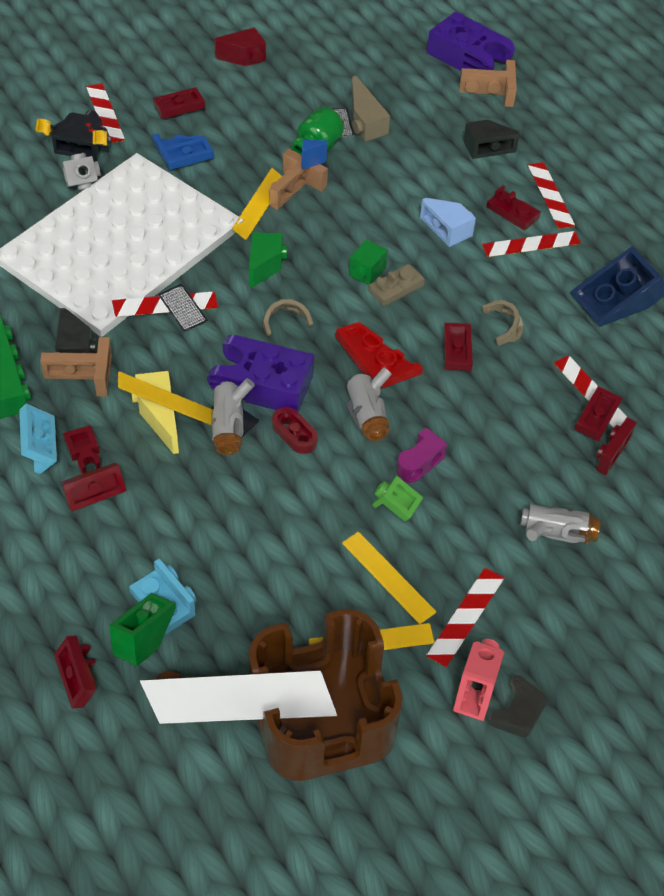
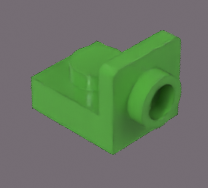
M396 476L388 483L384 480L379 484L373 493L376 495V498L371 505L376 509L381 504H384L406 522L411 518L423 497Z

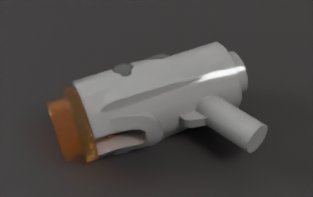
M385 367L381 369L373 380L369 375L357 374L347 384L351 399L346 407L358 429L371 441L381 440L389 433V422L386 417L385 404L383 399L379 398L381 393L380 387L392 375Z
M248 378L239 387L233 382H222L214 389V410L211 413L212 441L216 451L220 454H235L242 445L244 429L241 400L255 386Z
M530 503L529 509L523 508L520 525L526 526V536L531 541H535L542 535L547 538L570 543L583 542L589 544L590 541L597 542L601 519L594 518V515L570 508L549 507Z

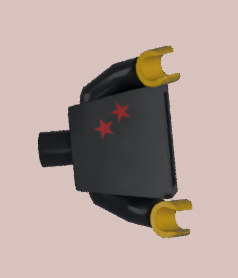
M88 110L85 115L74 112L69 113L64 120L55 125H52L51 121L38 118L36 121L35 132H42L46 136L52 137L55 154L71 157L72 155L85 153L86 157L92 156L93 161H98L101 148L111 146L112 141L108 130L103 127L102 119L93 110Z

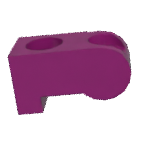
M427 427L418 433L417 445L400 453L397 464V476L406 483L418 481L445 459L447 443Z

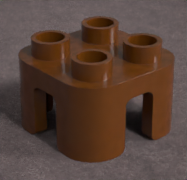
M342 609L326 614L324 617L323 639L313 645L293 649V637L287 623L276 624L263 629L251 643L249 649L250 674L321 671L337 716L280 718L279 708L263 711V719H257L268 762L275 772L286 779L305 781L372 764L385 758L394 746L402 705V693L397 679L385 682L383 680L381 666L384 641L376 622L365 613L352 609Z

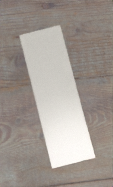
M321 671L140 680L159 724L263 719V711L279 708L280 718L337 716Z

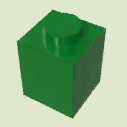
M366 239L350 256L349 276L367 285L373 283L386 269L388 250Z

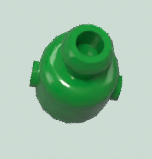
M317 108L299 125L297 130L298 137L292 142V150L302 155L303 139L327 140V150L333 149L334 143L343 135L344 124L341 117L331 108Z

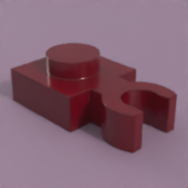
M91 425L63 433L71 460H78L81 474L86 473L85 465L89 463L94 464L96 469L101 468L100 458L97 455L100 453L99 446Z

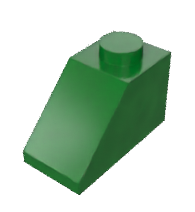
M252 232L249 287H255L281 270L282 259L287 260L288 247L287 244H283V234Z
M150 593L109 625L113 656L137 667L157 651L176 609V603Z

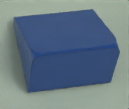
M303 139L302 169L325 163L327 160V140Z

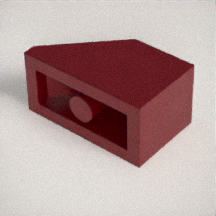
M255 27L214 38L215 58L218 60L242 66L266 61V42Z

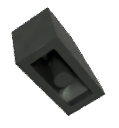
M488 119L468 122L465 126L463 142L472 159L515 153L519 132Z
M60 308L55 346L56 352L97 353V339H92L91 328L66 308Z

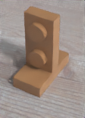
M506 60L504 71L462 68L459 92L504 95V107H514L517 90L515 60Z
M291 149L286 150L283 153V172L285 174L270 186V206L278 210L305 184L322 192L327 187L328 168L319 164L302 169V155Z
M99 337L97 353H41L40 362L44 379H94L96 396L108 397L112 364L110 337Z

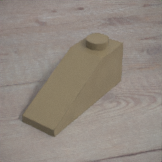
M353 76L351 102L352 128L354 132L364 142L389 134L390 115L359 78Z

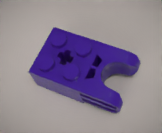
M455 11L429 31L427 53L460 71L462 68L493 70L494 60L506 62V60L514 56L515 47L510 39Z
M238 335L227 336L222 344L223 353L229 361L237 364L231 366L215 365L207 376L210 387L215 389L222 382H233L239 387L248 378L255 386L244 397L246 403L273 410L290 407L299 413L314 375V354Z

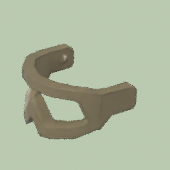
M281 299L273 303L266 311L262 322L266 337L271 336L268 324L270 317L281 309L304 317L308 328L313 326L309 310L302 303L292 299Z
M498 300L482 306L484 314L498 311L514 318L513 325L509 331L495 338L498 346L507 342H515L521 338L524 332V325L519 311L513 303Z

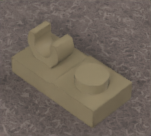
M407 264L393 272H388V275L383 278L378 277L377 281L368 285V292L384 307L423 287L425 279L410 264Z

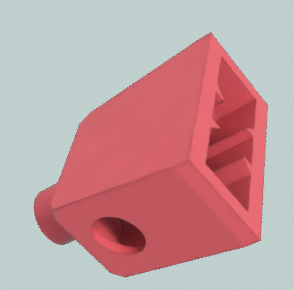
M483 639L481 643L473 642L462 674L453 709L454 712L484 721L504 655V651L499 649V644L496 641ZM475 681L483 684L482 690H475L472 687V682Z

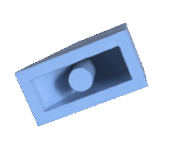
M431 198L422 199L420 218L448 247L473 236L476 218L461 203Z

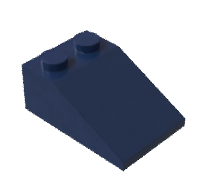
M631 246L570 291V294L596 324L601 327L646 310L664 297V280L645 258Z

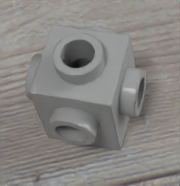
M85 153L72 155L71 160L64 161L61 164L67 188L78 186L79 190L90 188L92 183L98 181L97 176H101L98 162H93L92 156L86 157ZM78 169H84L85 175H81L78 172Z

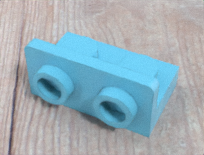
M26 403L19 409L21 455L34 460V472L41 474L57 461L55 417Z
M160 559L154 561L155 570L130 585L129 588L130 593L138 603L150 593L176 603V609L164 634L166 635L196 615V597L190 587H183L178 581V575L171 565L166 566Z

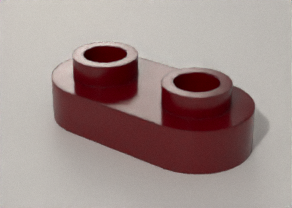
M282 407L273 413L272 427L274 431L295 452L306 454L312 452L317 447V431L295 409Z

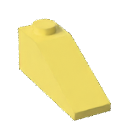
M168 371L135 374V378L171 392ZM132 394L133 403L138 402L141 416L173 454L179 453L174 410Z

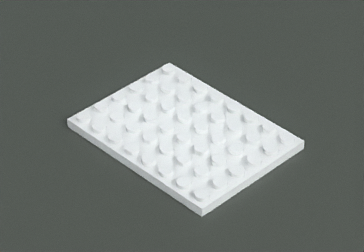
M136 153L93 183L90 188L84 189L1 247L0 266L59 308L69 310L89 326L93 332L103 337L128 317H115L112 300L154 297L233 236L236 232L232 230V227L239 216ZM241 218L237 224L243 222L244 220Z

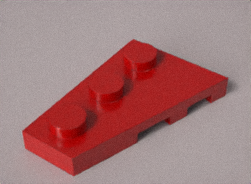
M357 322L336 329L335 337L364 375L371 376L373 380L383 367L392 373L380 389L422 374L423 367L417 362L412 364L404 358L405 354L398 349L392 350L383 343V338L362 323Z

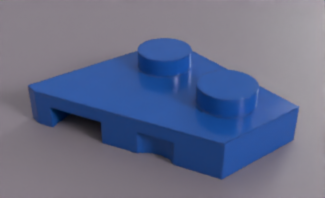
M160 134L152 135L153 143L169 170L214 158V151L205 136L188 137L185 135H174V139H160Z

